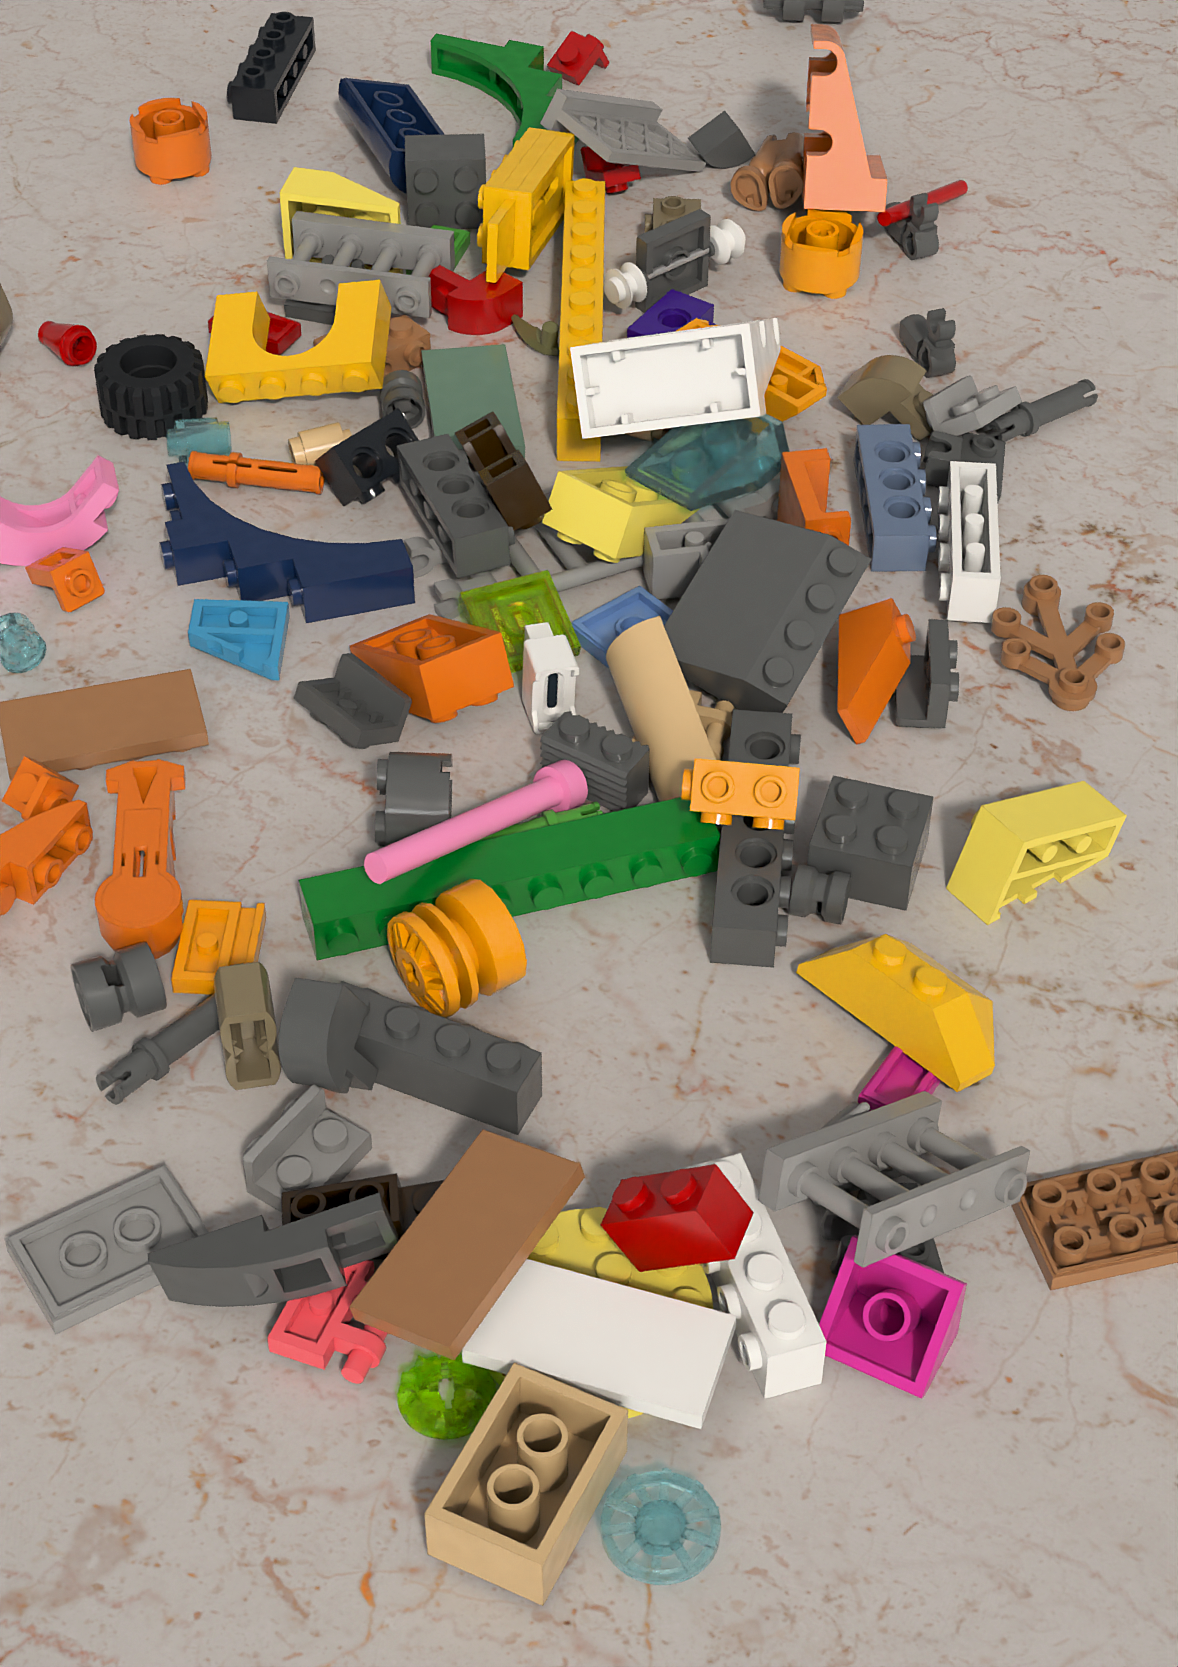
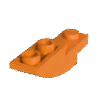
M75 800L54 807L25 820L0 835V916L10 910L16 898L34 905L49 888L54 887L58 883L62 873L76 857L86 852L93 840V830L90 825L86 802Z

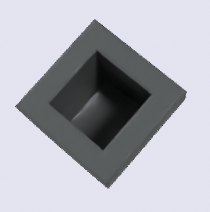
M726 111L720 113L688 137L708 164L717 168L736 167L756 155L739 127Z

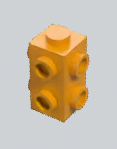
M695 758L694 769H684L681 800L691 801L690 811L701 812L700 822L732 825V815L753 817L752 827L784 830V821H795L800 768Z

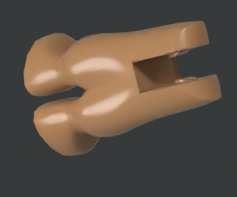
M795 132L788 133L786 139L777 140L776 135L767 136L749 165L738 168L734 173L730 183L734 198L743 206L754 211L766 209L769 193L776 208L783 209L793 204L803 190L802 159L804 137L800 133Z

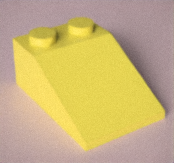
M293 167L279 192L286 259H292L294 256L292 218L296 211L401 224L400 203L334 172ZM312 257L309 262L321 263L323 258ZM364 264L365 269L371 270L373 265ZM390 268L389 272L403 274V269Z
M632 466L558 471L548 501L553 510L544 514L542 523L557 530V537L572 544L588 545L594 548L593 554L596 557L608 562L618 563L621 558L637 557L644 553L645 527L681 524L701 508L703 500Z

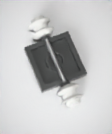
M698 209L637 236L636 265L626 262L622 264L620 270L613 268L607 271L604 282L605 295L611 303L622 309L630 307L633 300L635 301V307L645 313L671 289L687 295L708 286L709 257L715 263L723 265L729 261L730 257L736 259L743 255L746 239L742 228L730 219L721 220L718 226L710 225L711 215L702 209Z

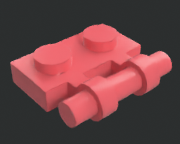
M370 1260L344 1268L347 1286L287 1301L267 1337L269 1351L323 1370L328 1365L334 1351L346 1354L348 1359L341 1370V1374L346 1380L361 1384L369 1369L379 1365L386 1351L384 1340L388 1334L366 1324L363 1330L349 1325L353 1318L349 1306L374 1274V1262Z

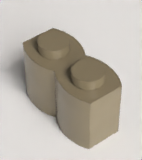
M260 962L219 967L214 977V992L227 1080L235 1090L275 1085L281 1074V1063L268 973Z

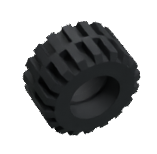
M165 334L137 335L134 338L120 340V343L110 345L106 348L105 353H101L98 356L97 364L94 365L100 413L101 417L104 418V423L108 428H114V432L120 435L128 434L133 439L148 438V440H157V438L161 437L170 438L176 436V433H185L192 429L191 425L199 424L203 419L202 415L207 413L208 396L204 362L201 352L195 349V346L189 341H182V338L176 336L167 337Z

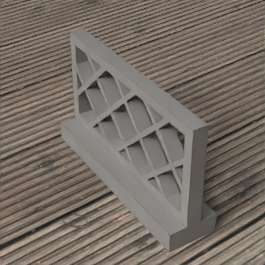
M557 89L540 123L547 130L574 134L606 162L702 172L707 163L657 122L663 109L652 101Z

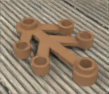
M1036 575L1024 586L1022 607L1027 613L1040 618L1045 636L1020 624L1021 614L1017 610L1009 607L995 610L991 624L992 632L998 637L1010 638L1002 645L1000 660L1005 667L1020 670L1048 684V691L1052 702L1057 707L1067 711H1079L1086 708L1089 702L1094 699L1097 691L1095 679L1109 665L1116 664L1122 660L1125 641L1117 634L1105 633L1112 627L1114 610L1110 605L1102 602L1089 604L1086 607L1084 621L1067 636L1058 611L1061 589L1057 581L1048 575ZM1104 633L1097 637L1094 654L1077 668L1074 657L1098 634ZM1031 650L1053 660L1055 667L1031 657Z

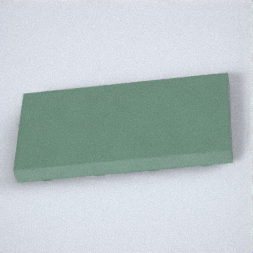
M506 345L421 350L433 437L449 434L456 447L463 449L455 432L493 411L515 449H519L525 458V442Z

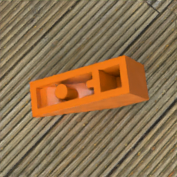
M893 598L839 615L837 711L856 745L866 742L911 663L910 643L916 640L915 629L909 615H901Z

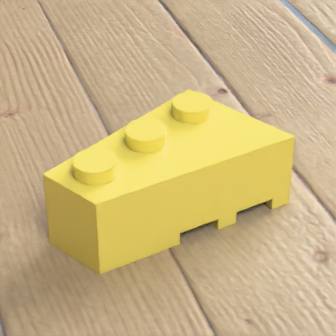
M1085 781L981 805L972 818V828L946 889L986 925H989L1000 919L1001 913L999 909L1015 899H1019L1023 904H1026L1037 898L1036 887L1052 878H1055L1061 884L1108 857L1127 815Z

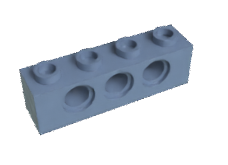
M910 424L857 425L854 466L868 555L871 558V572L926 571L928 553H933L936 550L935 525H928L931 520L930 497H923L926 491L925 469H919L921 463L920 442H913Z

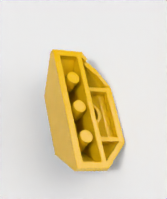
M883 934L833 948L798 964L796 971L798 975L895 1047L900 1048L903 1053L956 1092L992 1074L995 1066L993 1001L912 943Z

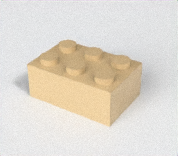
M513 1363L424 1513L427 1554L543 1606L627 1452L628 1410L517 1363Z

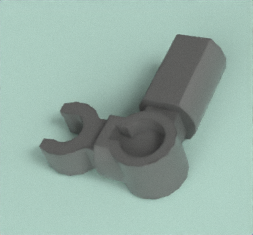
M927 193L911 196L909 204L910 217L891 225L883 226L900 244H903L905 254L910 260L935 255L939 249L938 226L934 224V221L938 218L939 208L937 203L927 205ZM900 202L889 203L885 206V209L897 205Z
M944 308L928 311L927 319L922 315L912 314L900 321L899 337L914 357L919 360V365L926 370L924 374L926 378L949 374L955 371V344L951 339L954 338L956 325L954 320L945 321L946 310Z

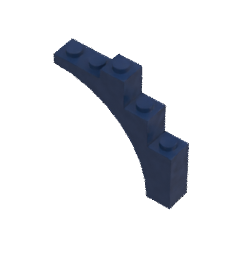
M185 462L166 465L169 483L161 484L165 509L169 511L170 521L165 522L167 541L159 542L164 569L173 568L178 586L225 577L227 587H236L240 600L264 601L289 596L293 607L300 605L306 623L415 603L413 565L402 539L370 543H328L292 538L267 531L234 517L211 501L193 481Z

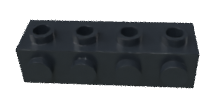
M290 12L270 14L264 27H260L255 43L249 46L246 59L239 64L234 80L228 83L227 102L232 104L233 119L278 123L316 51L313 17L295 16Z

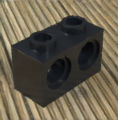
M398 408L335 445L315 460L343 506L357 498L364 505L386 491L382 486L383 482L391 478L395 485L400 483L397 445L418 441L419 439ZM386 446L391 449L394 457L388 453ZM353 465L360 470L362 477L354 471Z

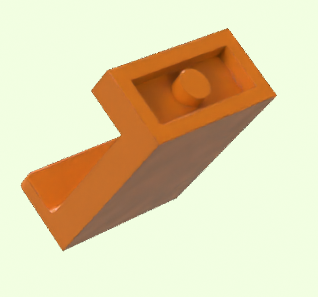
M827 448L782 452L777 521L829 534L849 546L851 529L849 512H826L831 461Z

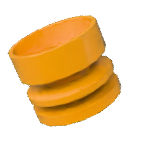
M469 879L441 893L435 901V906L431 903L422 902L416 905L411 912L404 911L394 916L388 922L387 939L397 971L417 1004L430 1013L449 1018L460 1008L466 1009L472 1006L478 1000V993L491 996L520 981L526 975L527 959L524 944L516 923L494 890L481 880Z

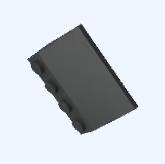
M734 510L664 625L684 678L715 697L729 701L738 710L783 713L869 565L871 558L829 534Z

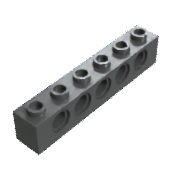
M733 709L728 761L789 767V764H799L801 734H791L793 714ZM732 815V825L722 824L710 963L774 968L775 947H786L789 915L778 914V908H789L791 877L781 876V870H792L794 840L784 839V834H794L795 821L785 820L784 830L752 827L753 817Z

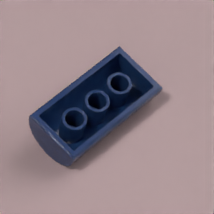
M341 78L338 95L342 108L393 184L401 192L407 194L405 136L445 134L409 84Z

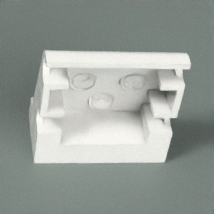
M778 318L616 339L570 347L582 439L765 415L764 395L781 349Z

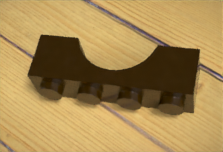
M493 411L455 432L475 471H478L484 487L491 495L507 525L513 527L514 531L519 528L528 529L537 525L543 520L544 514L553 510L519 449H515Z

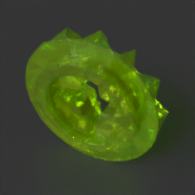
M440 1354L427 1359L418 1355L414 1366L409 1371L402 1372L397 1393L398 1407L406 1423L418 1433L434 1439H457L467 1436L474 1431L496 1394V1383L493 1382L489 1369L464 1363L462 1361V1354L458 1355L455 1360ZM446 1378L452 1382V1387L455 1390L454 1399L451 1400V1408L449 1409L445 1408V1400H441V1395L438 1392L442 1379Z

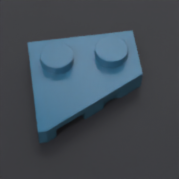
M194 599L188 629L190 646L270 680H280L290 617L288 602Z

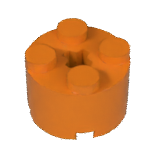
M161 98L139 106V114L134 117L131 114L129 121L135 165L141 172L149 175L152 183L164 185L170 183L173 179L188 176L200 177L209 172L212 154L208 116L205 108L199 103L191 101L192 107L181 105L180 98Z

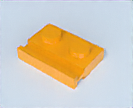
M189 900L171 976L173 993L212 995L215 993L214 977L219 967L258 962L267 918L265 903H257L256 908H242L241 902Z

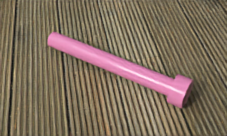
M559 760L539 769L534 776L533 783L367 854L364 860L365 871L373 882L381 884L541 812L553 809L557 813L580 807L585 802L588 794L586 778L576 764L569 760Z

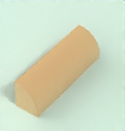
M657 616L637 623L622 632L609 646L606 653V661L636 740L640 741L641 746H649V775L659 802L681 797L684 769H694L695 758L716 760L661 617Z

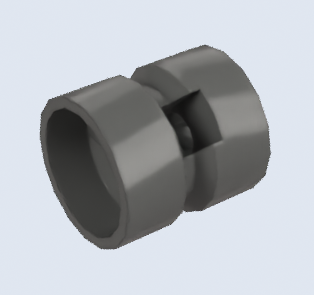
M145 941L116 950L113 960L110 961L98 955L71 964L70 968L76 994L87 1025L92 1032L121 1023L126 1012H131L138 1018L166 1009V996L160 973L151 949Z

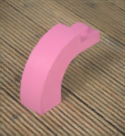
M98 455L65 495L49 503L22 505L0 497V563L28 566L62 547L85 550L98 541L108 531L104 509H108L113 505L119 492L113 462Z

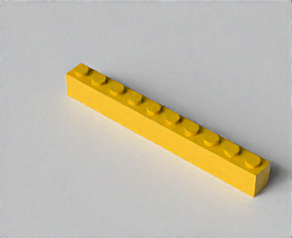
M588 178L565 181L557 397V461H601V437L582 439L570 347L603 342L605 181H594Z

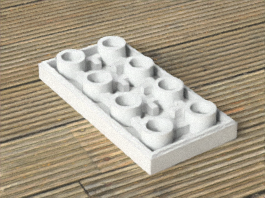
M526 1259L462 1349V1361L503 1374H507L513 1363H517L617 1406L701 1429L736 1329L737 1316Z

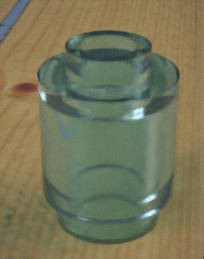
M217 417L174 420V429H166L168 455H176L178 463H188L192 451L228 456L231 453V434L228 421L218 422Z

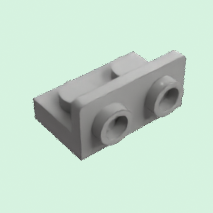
M969 375L924 400L923 406L926 411L927 422L934 431L959 436L982 428L1020 404L1022 400L1016 386L999 391L998 386L994 385L978 392L972 376Z
M313 1084L300 1098H295L287 1104L280 1119L264 1135L255 1137L248 1145L243 1157L247 1193L282 1212V1192L340 1183L372 1149L371 1134L327 1110L324 1089Z

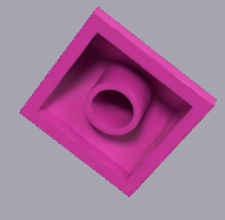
M854 1235L851 1237L819 1323L826 1339L825 1356L922 1399L958 1334L967 1283L898 1253L862 1268L854 1262L858 1236Z

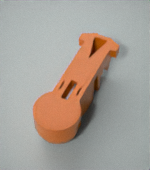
M160 759L151 761L132 760L106 770L108 793L118 794L113 874L99 886L95 895V907L100 933L114 952L145 941L150 947L154 959H158L169 953L180 939L183 929L182 915L184 909L181 888L175 879L173 861H176L173 820H176L174 791L185 790L186 784L185 770L182 765Z

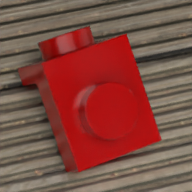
M571 31L550 59L547 67L550 72L562 74V79L579 86L594 64L606 69L610 62L603 51L604 45L600 40L590 34L583 36Z
M583 146L580 150L585 177L594 181H605L606 193L628 189L627 182L641 179L638 165L606 162L588 146Z

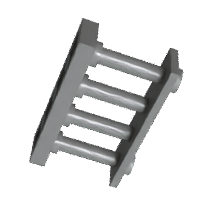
M296 211L292 218L294 256L292 259L269 256L267 260L270 297L336 306L339 283L380 280L391 304V313L430 318L432 307L431 278L429 275L432 269L439 265L451 271L454 270V231ZM326 255L334 256L332 264L309 262L312 257L324 258ZM356 259H360L363 264L373 265L371 270L349 266ZM390 268L413 270L411 275L392 273L389 270Z
M923 1091L766 1149L758 1201L773 1211H778L811 1198L860 1229L854 1262L863 1268L1020 1202L1027 1186L1026 1170L1030 1150L1019 1146L992 1158H984L939 1132L938 1120L942 1100ZM930 1152L959 1169V1171L947 1174L919 1156ZM891 1167L921 1186L909 1190L879 1171ZM851 1182L881 1202L868 1206L839 1187Z

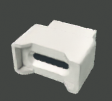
M549 622L525 625L522 701L533 731L536 734L545 733L564 712L572 711V715H576L574 707L576 676L579 675V667L565 635L554 636Z

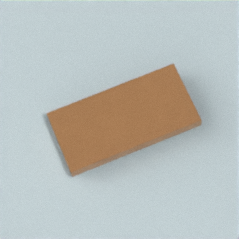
M191 669L0 702V729L10 781H12L24 756L37 760L55 772H62L73 769L86 770L96 765L123 760L136 761L146 756L173 751L185 752L192 748L209 745L207 730Z
M482 1129L349 1306L354 1319L455 1360L585 1178L581 1164Z
M1178 1151L1027 1182L1020 1202L1011 1205L1050 1291L1178 1263Z

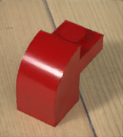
M441 265L432 269L429 275L431 278V307L448 316V329L466 335L491 334L513 323L511 317L514 314L520 318L523 317V282L506 273H503L496 283L486 282V271L468 280Z

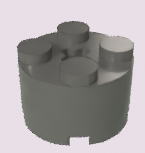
M390 752L388 759H378L377 790H380V795H386L385 811H376L375 842H378V846L390 845L451 818L452 780H450V772H442V767H453L452 754Z

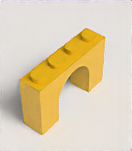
M370 280L339 283L334 323L327 336L313 348L289 356L274 355L266 352L270 317L257 291L217 295L205 379L218 403H238L260 399L276 400L283 397L319 396L329 393L382 389L392 307L381 281Z

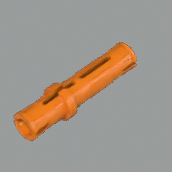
M198 451L191 452L188 462V471L193 480L226 482L227 486L232 488H239L240 484L316 494H322L325 476L319 467L314 465L245 458L239 452H231L228 456Z

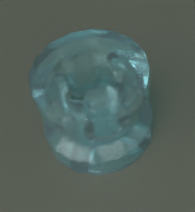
M8 613L0 616L1 664L7 671L12 673H24L34 669L45 657L47 650L45 641L35 631L34 625L26 615Z

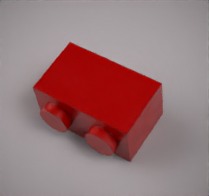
M716 1164L621 1179L600 1225L639 1272L735 1259L754 1212Z

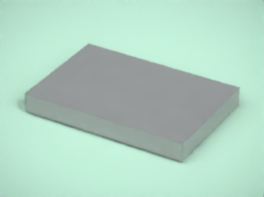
M164 1164L4 1239L8 1253L56 1335L160 1285L148 1262L147 1253L209 1232Z

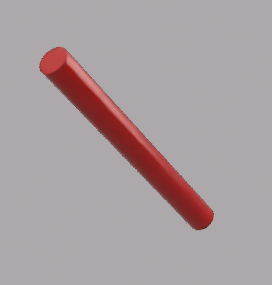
M957 180L927 192V205L932 203L940 205L966 194L968 190L967 183L964 180ZM910 199L885 209V212H879L877 215L879 224L888 226L910 217Z

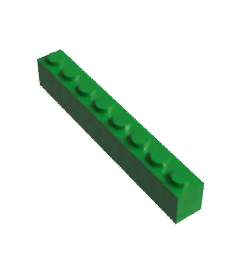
M681 797L476 841L381 884L373 882L368 877L364 866L300 879L299 889L302 917L317 961L343 956L353 952L389 945L387 926L394 916L404 911L411 912L416 905L422 902L431 903L435 906V901L441 893L469 879L481 880L492 888L505 904L511 916L514 917L718 871L720 833L715 824L700 822L701 812L690 811V800H681Z

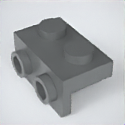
M929 619L924 656L911 655V663L895 689L896 724L898 726L945 728L949 701H958L959 672H951L950 670L956 669L958 642L957 640H949L948 620Z
M352 653L342 654L334 678L300 681L294 695V699L310 711L312 718L328 725L341 736L345 744L358 749L398 742L412 703L408 695Z

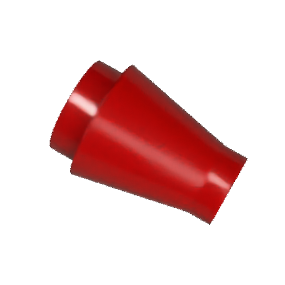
M46 321L38 330L40 343L47 346L70 366L84 365L90 362L96 353V339L86 326Z

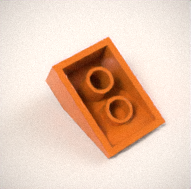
M428 614L350 645L352 654L411 698L410 714L429 719L432 723L449 721L457 717V710L469 705L482 706L492 703L498 699V693L514 687L502 633L499 631Z

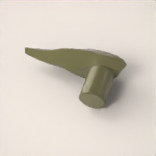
M516 314L511 317L515 329L528 346L543 355L559 356L557 343L559 326L557 323L547 321L542 325V330Z

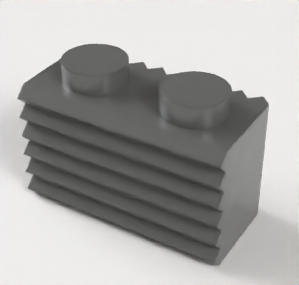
M572 711L564 712L542 735L540 740L542 742L540 757H543L540 762L542 764L541 768L559 760H569L576 764L583 772L587 781L588 794L586 799L592 802L597 801L599 805L612 811H619L636 807L648 794L650 752L648 745L641 746L640 741L632 742L631 737H627L622 733L615 734L614 730L607 731L605 726L598 727L597 722L590 723L589 719L580 715H572Z

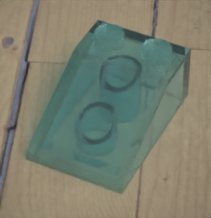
M765 414L752 418L673 427L625 469V473L632 480L689 511H693L762 489L781 470L782 452H789L784 425L782 421Z

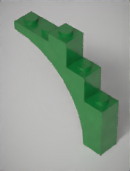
M437 33L430 40L432 74L458 80L478 88L498 100L512 113L520 126L513 139V147L515 141L520 140L529 127L547 130L540 123L556 90L562 89V74L544 71V46L509 40L503 47ZM576 136L574 140V146L579 140V138H577Z

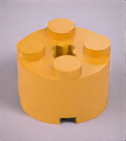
M807 209V215L796 218V212L789 215L782 224L779 273L783 279V287L790 292L804 291L823 294L831 299L844 297L847 288L854 285L860 275L863 226L860 222L857 227L852 223V215L842 210Z

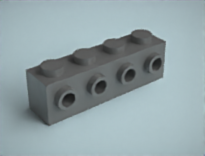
M341 981L340 984H344L368 1007L354 1049L379 1070L375 1083L519 1135L542 1097V1052L533 1050L523 1043L511 1042L480 1031L473 1025L461 1024L430 1013L422 1007L411 1006L388 998L375 990L360 988Z

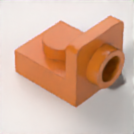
M62 547L25 567L31 583L51 587L62 610L66 612L78 609L102 596L105 592L89 551Z
M24 756L2 802L22 813L21 818L27 820L49 809L72 802L79 785L37 760Z

